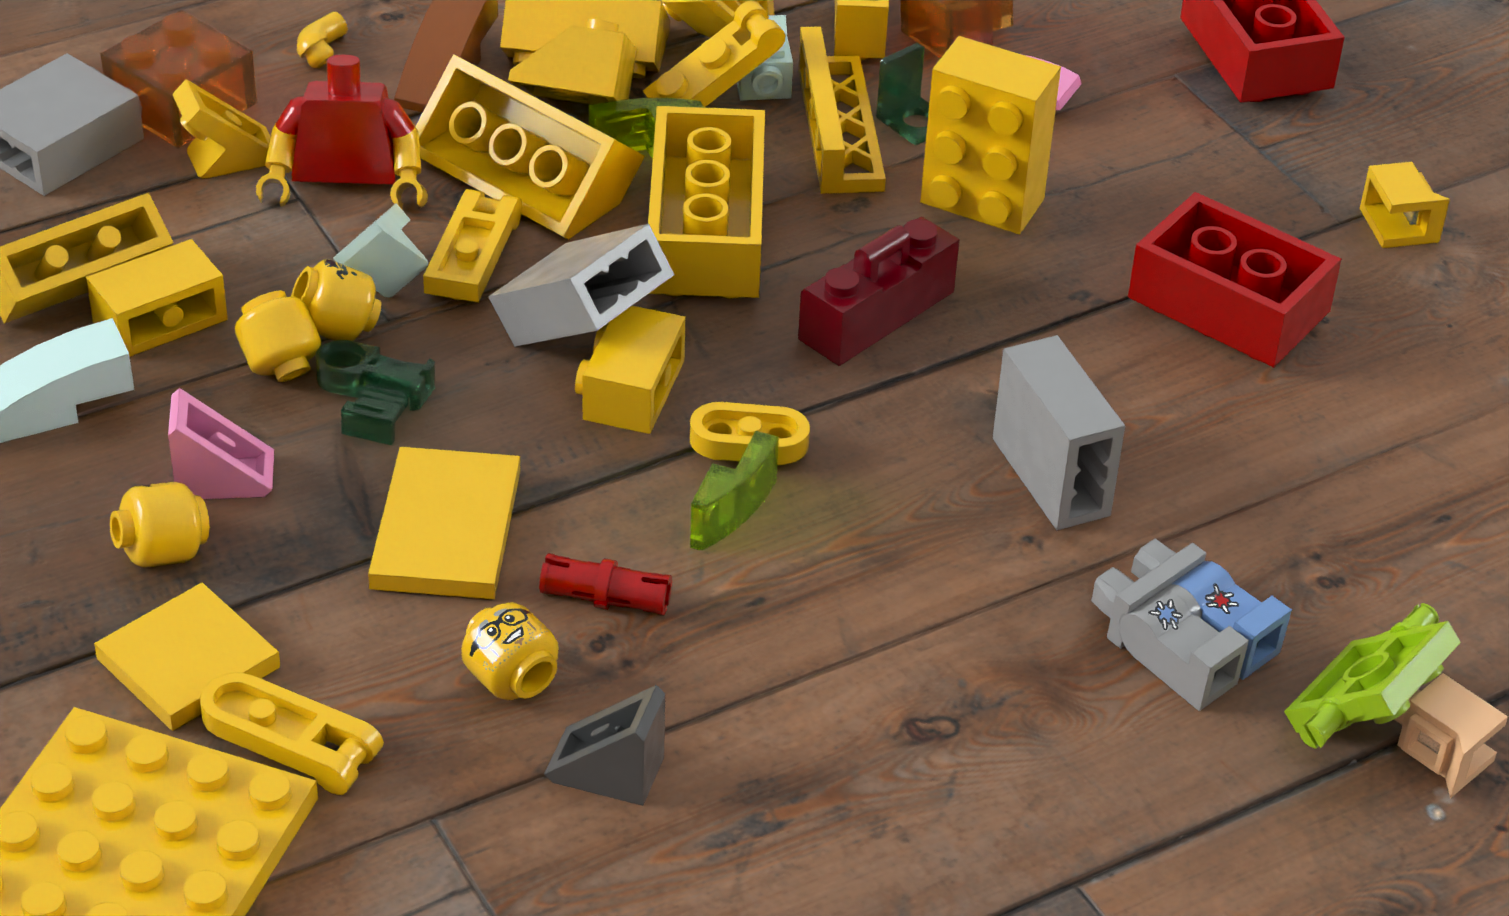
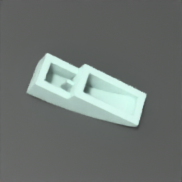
M113 318L57 336L32 347L0 365V443L79 423L76 410L77 404L134 390L129 352Z

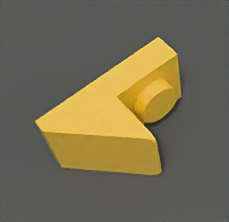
M185 79L172 95L182 114L180 118L181 124L190 134L196 137L188 146L187 153L198 177L202 179L265 166L271 137L266 126Z

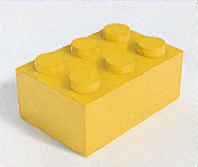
M958 36L932 69L920 203L1020 235L1045 197L1061 66Z

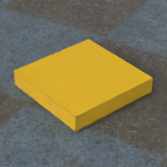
M204 583L194 586L94 643L97 660L172 731L201 715L200 694L205 685L215 677L226 673L241 672L262 679L280 668L279 651Z

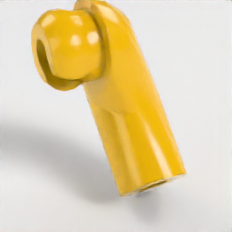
M333 11L309 24L300 32L297 39V53L301 58L306 57L308 64L312 68L324 66L327 63V59L334 55L333 49L328 44L347 34L348 27L345 19L341 14Z

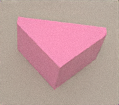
M181 388L176 390L171 395L168 430L174 482L185 484L194 495H199L202 499L265 497L269 494L273 487L274 449Z

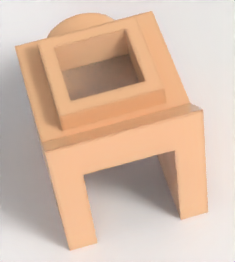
M1442 673L1422 691L1418 689L1409 698V709L1394 720L1402 725L1397 745L1436 774L1444 777L1451 799L1495 761L1497 752L1484 743L1506 725L1508 716Z

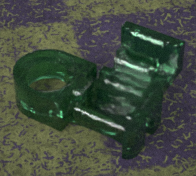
M336 340L323 344L316 351V381L322 389L328 392L357 398L355 402L347 401L341 409V434L392 445L395 441V423L408 406V397L410 398V411L419 410L435 389V361L430 358L426 364L400 361L380 355V347L349 340ZM336 366H350V367L339 368V367H336Z

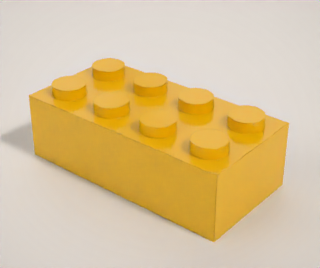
M657 106L648 224L675 275L649 294L759 298L765 110Z

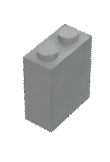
M68 53L0 89V169L43 196L49 194L144 139L141 119L142 105L138 94Z
M645 224L565 243L488 297L514 347L598 331L675 274L650 225Z
M1058 335L1003 348L993 440L1056 530L1111 516L1125 424Z

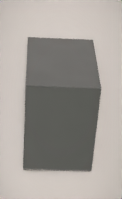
M655 685L567 726L544 775L555 784L643 806L664 759L666 693Z

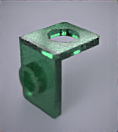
M919 43L908 46L881 60L876 110L877 119L914 145H919L926 141L927 126L914 127L905 123L904 119L912 115H921L928 118L929 102L920 97L925 48Z

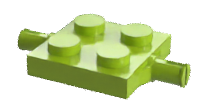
M1421 603L1420 606L1417 604L1413 611L1402 622L1396 623L1391 630L1376 636L1351 641L1290 704L1284 713L1296 733L1300 734L1304 743L1314 749L1322 748L1334 732L1340 731L1355 722L1372 719L1376 724L1390 722L1409 709V698L1421 685L1432 681L1442 673L1444 669L1442 663L1461 642L1449 621L1439 622L1438 613L1433 607L1425 603Z

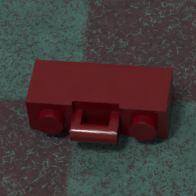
M922 216L908 221L904 227L897 225L856 250L854 259L840 267L829 270L824 277L801 291L798 340L836 365L841 366L954 292L960 239Z

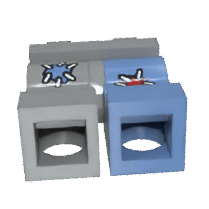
M1155 538L1141 547L1134 557L1131 573L1138 577V580L1134 582L1120 570L1112 567L1096 579L1091 601L1111 618L1107 639L1120 649L1125 646L1135 659L1200 712L1237 685L1239 677L1244 680L1281 652L1292 609L1273 596H1270L1263 602L1257 600L1236 585L1230 574L1223 567L1212 561H1205L1206 552L1193 542L1176 553Z

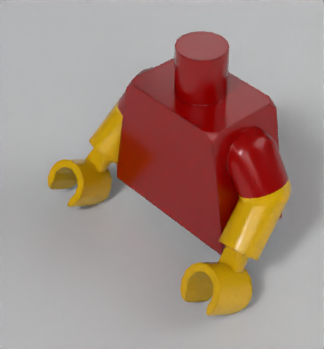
M346 54L329 57L327 59V81L309 82L304 96L291 99L272 128L265 162L269 173L262 176L256 185V194L259 201L262 203L263 191L268 184L278 183L283 187L280 206H284L290 198V188L285 180V174L292 171L291 176L294 182L393 184L390 192L391 200L394 204L397 203L402 210L401 195L403 191L409 187H416L417 204L422 208L427 203L428 194L416 178V175L421 173L418 129L400 103L389 99L387 88L384 84L360 82V59L358 57Z

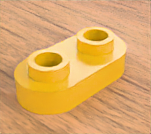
M711 402L697 408L690 418V444L692 448L700 455L713 460L785 465L800 460L805 456L809 448V421L802 413L792 408Z

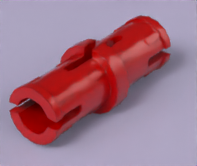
M548 553L545 556V563L543 562L539 589L540 593L568 596L594 602V607L608 610L609 606L613 605L665 615L671 596L672 576L619 567L618 561L606 558L601 563Z

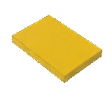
M399 447L368 572L369 589L495 599L521 472L520 456Z

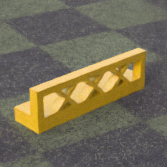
M821 26L800 27L798 72L821 194L885 192L886 177L860 55L827 56ZM850 74V77L841 83L831 79V75ZM841 101L854 109L845 114L837 110L836 103ZM848 132L860 138V140L851 145L843 141L842 134ZM854 163L870 173H844V168Z

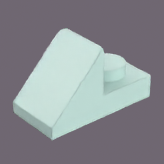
M397 203L333 257L336 262L371 276L374 280L376 291L388 298L399 292L425 270L429 264L425 256L401 230L411 219Z

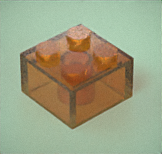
M183 10L167 15L163 20L135 35L126 37L122 42L100 53L103 74L138 94L142 105V127L176 148L196 138L181 124L180 118L182 114L172 95L185 79L240 112L258 103L253 51Z

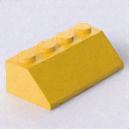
M454 54L416 125L419 132L421 159L473 188L483 191L493 199L501 200L503 195L520 197L522 199V215L568 240L621 203L645 157L616 139Z

